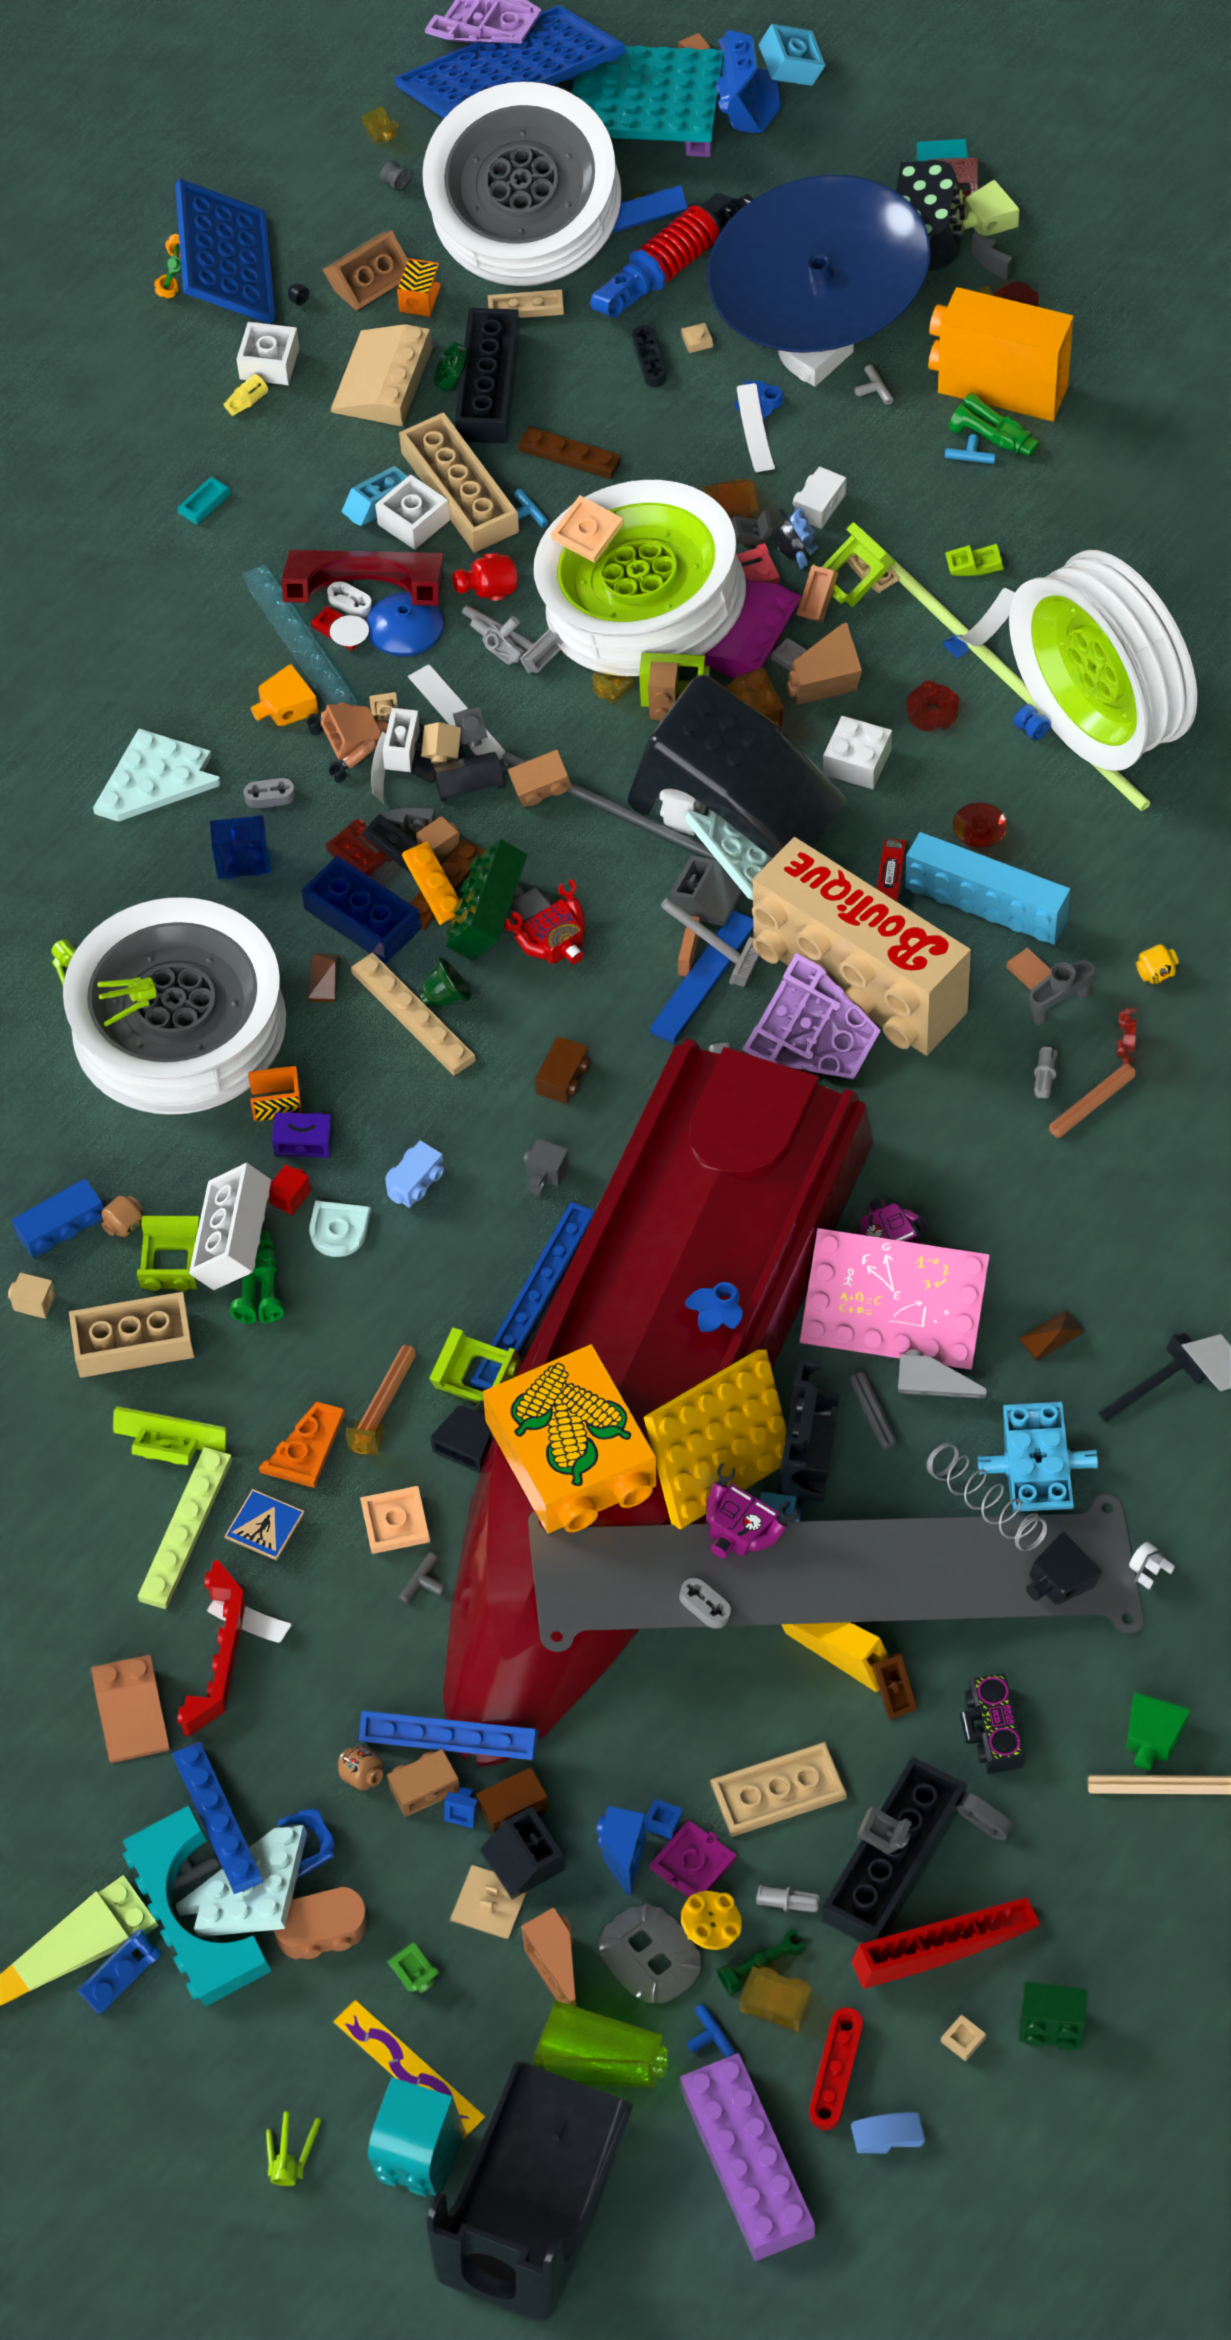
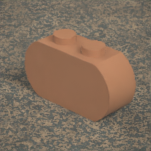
M344 1886L293 1899L285 1929L274 1930L278 1947L285 1955L294 1959H313L323 1952L331 1950L344 1951L350 1948L351 1945L361 1941L367 1930V1916L363 1900L354 1890Z

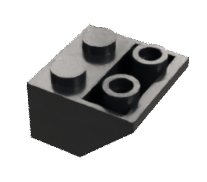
M532 1806L506 1820L480 1849V1852L511 1900L565 1870L562 1851Z

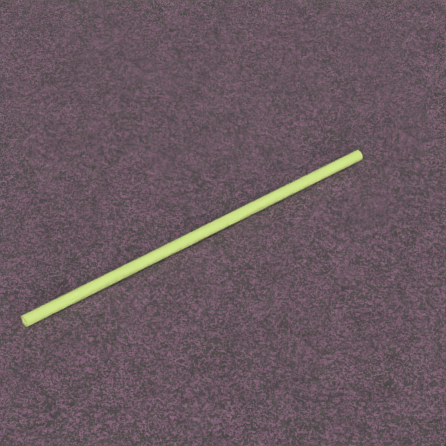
M892 558L895 563L891 567L899 576V582L955 635L963 636L970 631ZM966 643L968 648L1027 704H1032L1038 710L1039 715H1042L1025 683L984 644L974 647ZM1093 765L1140 811L1150 806L1151 802L1118 770H1106Z

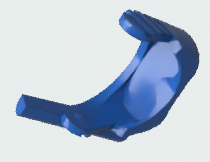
M316 1808L300 1811L299 1814H291L288 1817L285 1816L284 1819L281 1818L277 1822L280 1828L293 1824L304 1825L316 1834L320 1843L319 1853L300 1863L296 1880L334 1857L333 1851L335 1846L333 1837Z

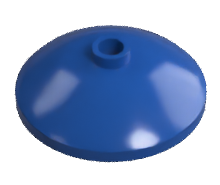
M408 592L393 594L381 599L372 607L366 619L369 627L368 637L371 643L380 651L394 656H413L427 651L438 642L444 630V618L439 606L412 605V598Z

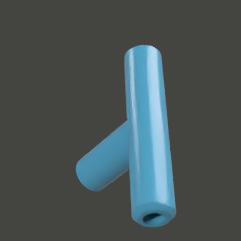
M975 434L969 436L966 450L945 449V458L990 464L996 462V454L976 452L979 437Z
M517 489L514 496L522 504V507L516 509L518 519L531 515L540 527H546L549 520L522 489Z

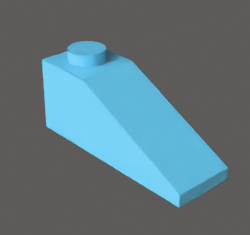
M393 466L352 487L341 512L359 526L369 523L377 518L375 504L408 476Z

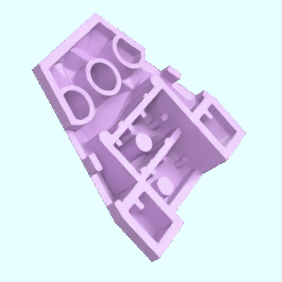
M796 953L783 976L780 986L742 1051L793 1069L854 1080L881 1030L847 997L841 987L832 981L821 966Z

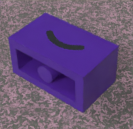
M291 1111L275 1113L272 1135L274 1156L330 1158L333 1138L331 1114L319 1112L302 1114Z

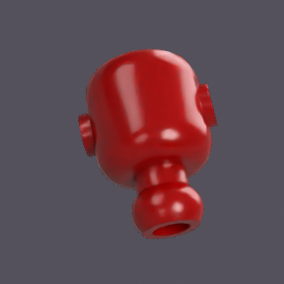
M499 552L483 554L484 557L473 561L470 571L458 569L453 572L452 582L455 592L464 594L473 589L478 597L483 599L489 598L490 601L505 599L504 596L515 592L518 586L517 569L513 559L505 554L499 555Z

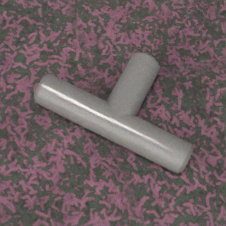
M867 365L864 370L871 382L855 387L856 396L860 397L877 391L884 404H891L894 399L873 365Z

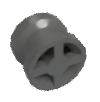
M394 160L388 161L380 173V180L385 184H391V187L396 191L402 190L410 179L409 169L400 167L399 163Z

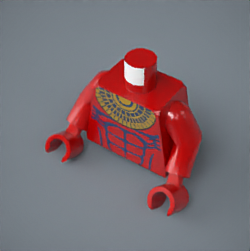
M572 879L568 880L571 887L570 892L564 890L562 883L558 886V892L567 898L566 902L561 899L522 923L521 915L516 912L511 914L515 925H512L506 918L504 929L515 933L514 938L526 955L542 960L545 959L550 964H556L564 958L573 965L582 960L584 953L580 948L583 946V935L586 932L585 915L578 897H574L573 893L576 891L577 886Z

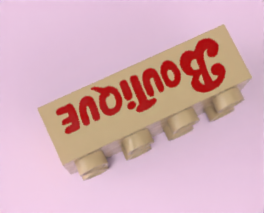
M794 837L753 878V947L759 953V956L769 963L776 964L780 960L789 966L797 953L818 964L827 972L832 981L841 987L855 1005L872 1021L883 1027L886 1037L897 1047L907 1049L909 1046H912L927 1056L968 1013L971 949L804 842Z

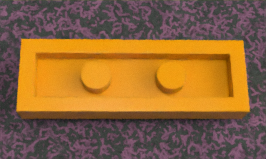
M426 841L404 851L402 857L439 925L441 926L454 920L456 915L454 908L459 898L428 842Z

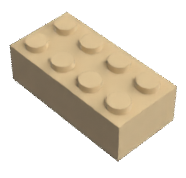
M183 1292L69 1311L75 1361L80 1378L194 1358Z

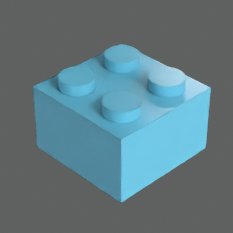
M771 24L759 43L772 80L813 86L825 67L823 57L811 30Z

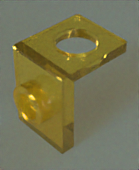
M356 1420L354 1428H347L346 1430L349 1452L378 1456L384 1423H379L375 1431L357 1429L361 1420Z

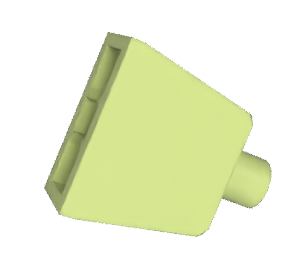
M995 180L975 191L964 200L968 208V218L963 223L965 230L973 227L978 234L986 237L1019 226V208Z

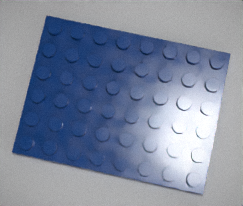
M557 5L541 13L522 43H471L395 77L394 80L396 87L442 118H445L461 102L482 90L514 82H535L556 86L561 81L574 79L581 72L596 69L599 64L616 60L619 55L626 53L624 43L564 7Z

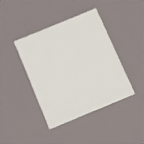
M1221 1334L1182 1345L1219 1391L1231 1388V1345Z

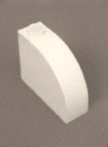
M853 344L822 352L798 353L778 350V353L788 370L802 381L808 382L815 387L853 353Z

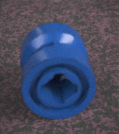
M1027 704L1017 712L1013 724L1020 730H1025L1026 735L1030 739L1037 741L1047 733L1051 721L1045 715H1039L1038 710L1032 704Z

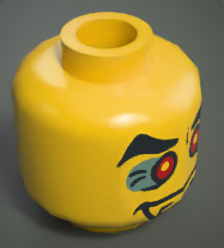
M1159 944L1139 954V961L1136 962V967L1144 982L1149 981V983L1155 985L1175 976V965L1179 964V961L1173 949L1167 950L1164 945Z

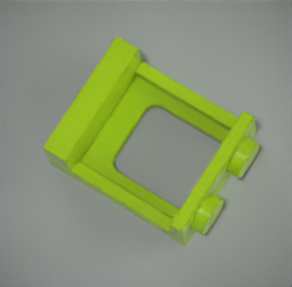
M854 522L846 529L851 536L822 566V568L837 572L852 555H858L870 566V573L851 593L845 594L836 584L834 586L832 596L841 605L846 601L852 608L895 563Z
M641 653L639 671L641 707H649L648 685L652 661L678 663V666L698 667V675L705 674L710 676V666H705V655ZM679 681V696L690 681Z
M142 1216L143 1245L141 1267L137 1269L140 1289H147L149 1291H157L159 1289H175L178 1291L197 1289L198 1279L190 1275L189 1271L200 1223L199 1216ZM159 1250H186L188 1252L187 1269H154L155 1253Z
M452 1327L429 1379L436 1389L478 1404L480 1400H484L483 1392L465 1386L462 1383L472 1359L480 1356L502 1364L493 1386L516 1377L521 1368V1359L515 1349L502 1350L466 1337L462 1330Z

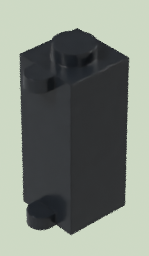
M496 752L433 765L441 802L446 801L447 796L497 786L498 789L503 788L502 775H506L504 760H499Z

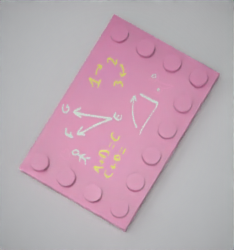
M817 1228L799 1343L899 1359L900 1355H906V1351H922L924 1356H930L946 1366L972 1370L990 1255Z

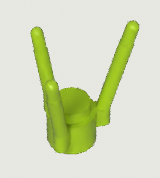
M62 939L55 943L51 952L55 957L52 964L57 969L63 987L65 980L63 966H69L77 950L67 939Z
M150 977L103 981L97 984L98 987L128 986V988L100 994L99 999L129 994L133 1002L137 1001L136 1004L105 1021L104 1026L106 1027L140 1008L149 1006L148 1000L156 998L155 985Z
M285 2111L283 2114L280 2155L276 2156V2160L272 2130H266L269 2163L267 2176L271 2177V2183L281 2186H293L296 2184V2178H303L304 2166L321 2123L320 2118H316L298 2164L295 2162L296 2158L294 2156L287 2155L289 2111Z

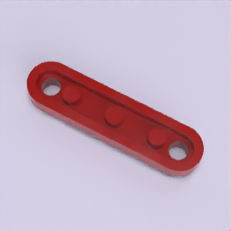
M841 2008L831 2018L809 2107V2119L812 2125L819 2130H831L839 2124L863 2028L861 2015L852 2008ZM843 2024H850L852 2029L845 2031L841 2026ZM826 2111L831 2116L828 2119H822L819 2114Z

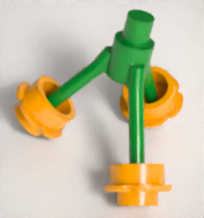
M179 234L171 235L165 243L169 255L172 256L167 261L168 275H162L154 283L156 294L166 299L173 298L175 293L178 292V284L173 275L175 273H182Z

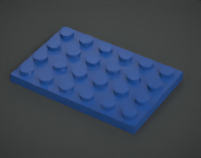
M180 178L175 184L183 293L271 324L275 319L266 210Z

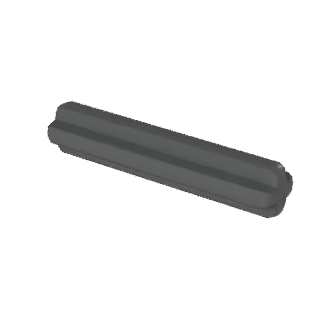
M859 1372L850 1377L851 1386L883 1449L894 1447L896 1445V1437L865 1374Z

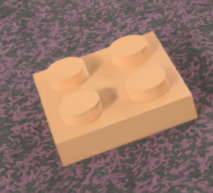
M579 495L551 533V539L595 563L620 530L624 521L620 516Z
M418 1486L360 1497L372 1554L430 1542Z

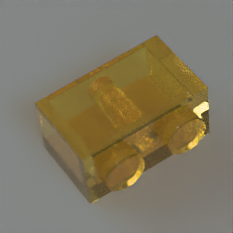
M753 1966L739 1999L740 2012L799 2033L812 2001V1987L808 1986L801 1979H788L779 1976L773 1969L767 1967L759 1969Z

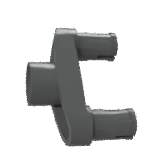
M1080 960L1072 964L1066 962L1055 964L1051 969V975L1030 992V1019L1033 1020V1023L1042 1025L1047 1022L1048 1009L1075 993L1081 998L1088 997L1092 991L1091 984L1095 979L1094 965L1086 960Z

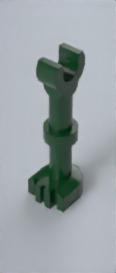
M797 1929L788 1930L784 1939L777 1945L762 1953L760 1951L753 1953L751 1959L731 1968L729 1965H724L717 1969L718 1978L728 1995L731 1996L742 1990L743 1985L740 1978L757 1969L759 1971L766 1969L768 1963L783 1955L802 1954L806 1950L805 1941L798 1945L790 1942V1940L797 1937Z

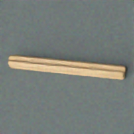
M1090 1775L1088 1777V1791L1090 1793L1231 1794V1776Z

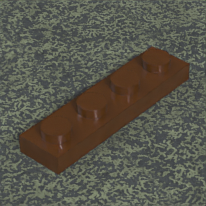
M529 426L518 443V450L607 479H612L621 463L620 454Z
M465 839L460 842L441 865L455 893L458 892L464 881L469 877L471 871L468 868L472 859L475 856L479 857L484 852V849ZM421 891L402 912L403 920L424 931L436 918Z

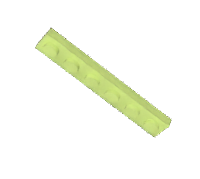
M206 1447L203 1448L138 1594L139 1602L167 1610L231 1465L232 1457L230 1454Z

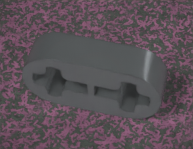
M966 1793L957 1807L958 1812L963 1817L997 1840H1006L1013 1828V1823L1010 1819L976 1795Z

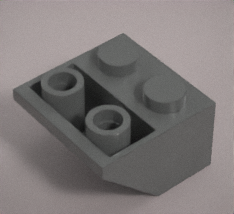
M691 855L669 896L671 901L687 914L700 917L701 922L725 926L743 891L719 862Z

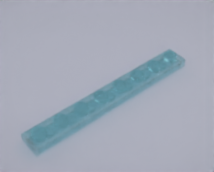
M266 564L242 573L244 583L326 706L329 704L336 705L340 702L359 706L358 701L291 602H283L282 588Z

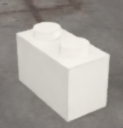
M819 466L813 475H809L803 490L796 493L793 499L795 511L798 510V507L803 508L808 523L822 529L846 495V477Z
M392 708L383 745L384 769L411 772L416 750L415 744L420 731L417 710Z

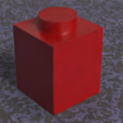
M285 1164L270 1183L269 1204L293 1216L311 1192L309 1176L302 1169H294Z

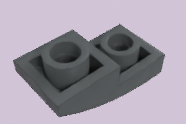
M974 232L972 235V255L987 270L1007 281L1012 275L1013 257L996 250V241Z
M403 808L380 813L405 834H407L408 830L419 832L436 820L435 809Z

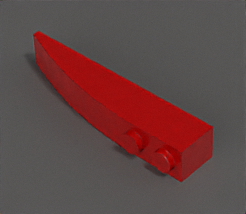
M1028 1897L859 1944L851 1963L862 1988L866 1989L915 1975L976 1954L1039 1927L1040 1922Z

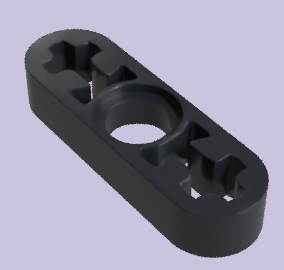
M649 326L636 327L632 332V344L644 382L650 387L662 386L666 382V367L654 330ZM642 337H645L647 344L643 345ZM647 353H652L656 357L653 359H645L643 358V355ZM655 368L657 376L651 373V369Z

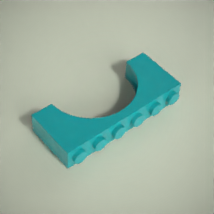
M188 1805L124 1839L123 1843L127 1851L122 1854L129 1868H136L139 1874L135 1881L143 1895L148 1893L152 1903L148 1904V1908L155 1921L161 1919L165 1929L160 1931L168 1948L174 1946L178 1954L173 1959L180 1973L186 1972L190 1979L186 1986L193 2000L195 2001L199 1998L206 2007L272 1972V1969L253 1935L236 1942L213 1943L191 1935L179 1925L173 1908L174 1880L188 1856L199 1846L207 1842L196 1816Z

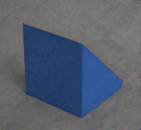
M953 635L942 642V645L957 659L970 651L966 642L958 639L962 635Z

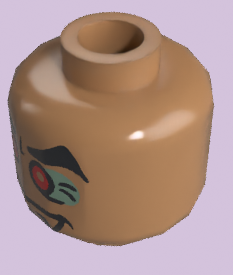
M117 1196L102 1210L101 1216L104 1221L102 1227L111 1236L116 1234L120 1237H127L142 1224L144 1210L140 1203L132 1196Z
M357 1745L348 1748L340 1755L338 1760L339 1776L357 1790H368L379 1784L382 1780L383 1761L379 1755L364 1746Z

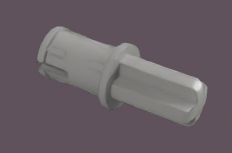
M1043 1047L1039 1052L1038 1066L1034 1070L1036 1077L1034 1092L1037 1098H1048L1050 1096L1052 1080L1056 1077L1055 1061L1057 1050L1054 1049L1052 1053V1047Z
M759 1885L757 1905L784 1908L785 1912L793 1909L815 1913L819 1909L820 1897L818 1894L792 1891L791 1887H787L784 1890Z

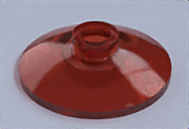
M987 803L968 804L962 807L953 819L955 836L962 843L975 848H985L998 843L1004 837L1007 829V821L1004 814L997 807Z

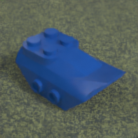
M728 30L723 38L718 39L724 54L722 76L718 78V83L716 84L721 98L718 100V104L722 113L728 114L730 124L734 130L762 133L782 107L778 81L771 79L768 70L757 68L753 37Z

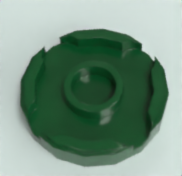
M456 342L446 348L444 351L446 358L443 362L440 361L434 375L435 386L444 392L449 391L455 384L466 357L465 346Z

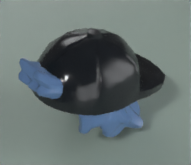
M781 507L779 511L784 521L776 530L777 549L788 559L797 561L799 568L803 569V567L808 566L807 560L811 558L810 555L818 548L817 545L811 546L814 540V530L808 523L803 508L798 507V510L792 516H787Z

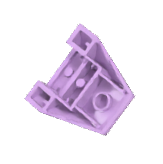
M455 0L444 17L436 14L433 16L425 28V33L455 42L522 43L542 11L527 0Z

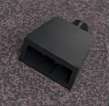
M480 1400L474 1410L463 1405L457 1406L431 1436L433 1453L480 1474L494 1437L485 1421L484 1400Z
M1063 1531L1033 1563L1029 1573L1033 1582L1026 1587V1591L1035 1601L1047 1595L1054 1604L1059 1605L1094 1588L1102 1571Z

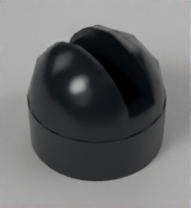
M296 283L288 288V298L291 302L300 306L307 301L309 297V289Z

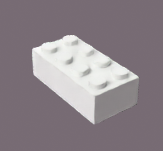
M245 1163L208 1181L189 1274L213 1290L249 1275L255 1268V1259L260 1243L262 1223L265 1219L264 1213L269 1198L271 1179L250 1164Z

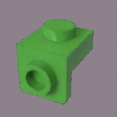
M415 1942L410 1943L387 1961L408 1992L419 1990L420 1993L424 1992L436 1982L433 1977L439 1973L436 1967L432 1968Z

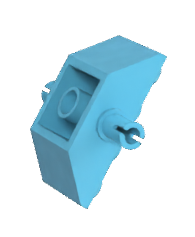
M1062 1402L1003 1405L1004 1455L978 1456V1469L985 1470L986 1474L1005 1473L1008 1477L1010 1501L1016 1498L1021 1500L1018 1512L1073 1509L1071 1469H1097L1096 1449L1071 1452L1070 1449H1067ZM1018 1501L1011 1503L1014 1512L1018 1508Z

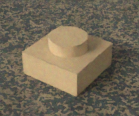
M705 323L681 329V336L689 353L713 347V340Z
M961 2015L941 2037V2042L964 2061H967L986 2039V2033Z

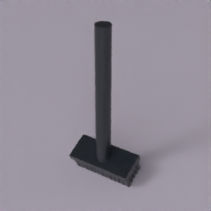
M1185 1332L1179 1335L1174 1334L1166 1350L1175 1360L1098 1413L1100 1418L1104 1422L1108 1421L1181 1369H1184L1197 1384L1208 1378L1182 1346L1194 1341H1191V1338Z

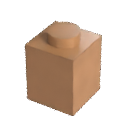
M442 816L416 833L417 843L420 845L427 841L440 862L450 856L460 844L458 828L452 822L448 823Z

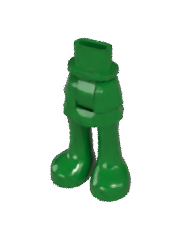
M973 392L966 396L963 405L960 404L957 407L948 427L949 431L956 434L962 432L965 427L971 428L986 437L993 445L1008 451L1015 450L1017 455L1022 453L1031 457L1040 444L1038 440L1032 438V433L1025 430L1017 421L1012 420L1009 415L1006 417L999 415L986 405L979 395ZM976 415H978V416H980V417L986 419L987 421L991 422L992 424H994V425L996 426V428L993 427V426H991V425H989L988 423H986L985 421H983L982 419H980V418L977 417Z
M261 1231L255 1268L252 1273L242 1277L241 1298L233 1300L230 1305V1316L245 1324L256 1322V1281H261V1302L258 1310L260 1321L262 1323H272L284 1315L283 1302L279 1298H275V1277L278 1272L276 1267L278 1261L270 1232Z

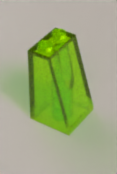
M556 2000L533 2056L535 2067L583 2085L655 2088L658 2077L664 2078L669 2062L666 2059L668 2048L664 2047L663 2035Z

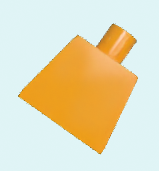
M291 664L259 686L260 703L251 707L252 714L257 721L270 715L278 726H284L307 718L310 714L318 713L315 694Z

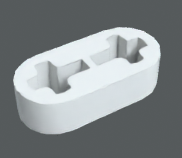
M342 581L329 585L327 590L328 601L333 607L362 619L368 616L372 609L369 595Z

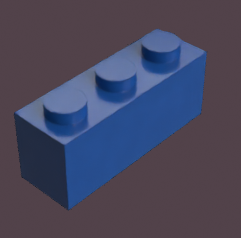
M83 1179L11 1220L16 1236L33 1258L48 1252L56 1244L73 1238L81 1230L99 1223L103 1219L101 1216L103 1204L87 1180Z

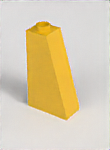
M850 1622L781 1624L787 1635L877 1693L879 1692L872 1663L889 1657L879 1637Z

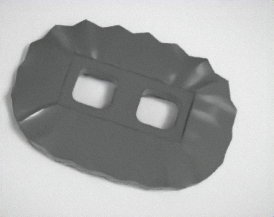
M649 1904L629 1907L624 1913L617 1915L612 1922L605 1925L603 1934L599 1938L600 1954L610 1971L632 1995L646 2003L662 2004L678 1997L696 1981L701 1970L700 1952L695 1947L694 1942L688 1940L683 1927L661 1907H654ZM639 1932H645L652 1940V1943L641 1952H637L629 1944V1940ZM663 1954L672 1965L662 1974L656 1975L648 1966V1963L658 1955Z

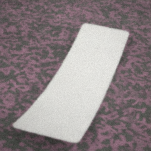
M384 732L381 733L378 740L371 770L372 793L383 804V786L386 770L384 769L383 745L386 736Z
M213 1600L207 1611L224 1621L226 1620V1618H223L224 1602ZM246 1607L241 1629L280 1643L292 1624Z

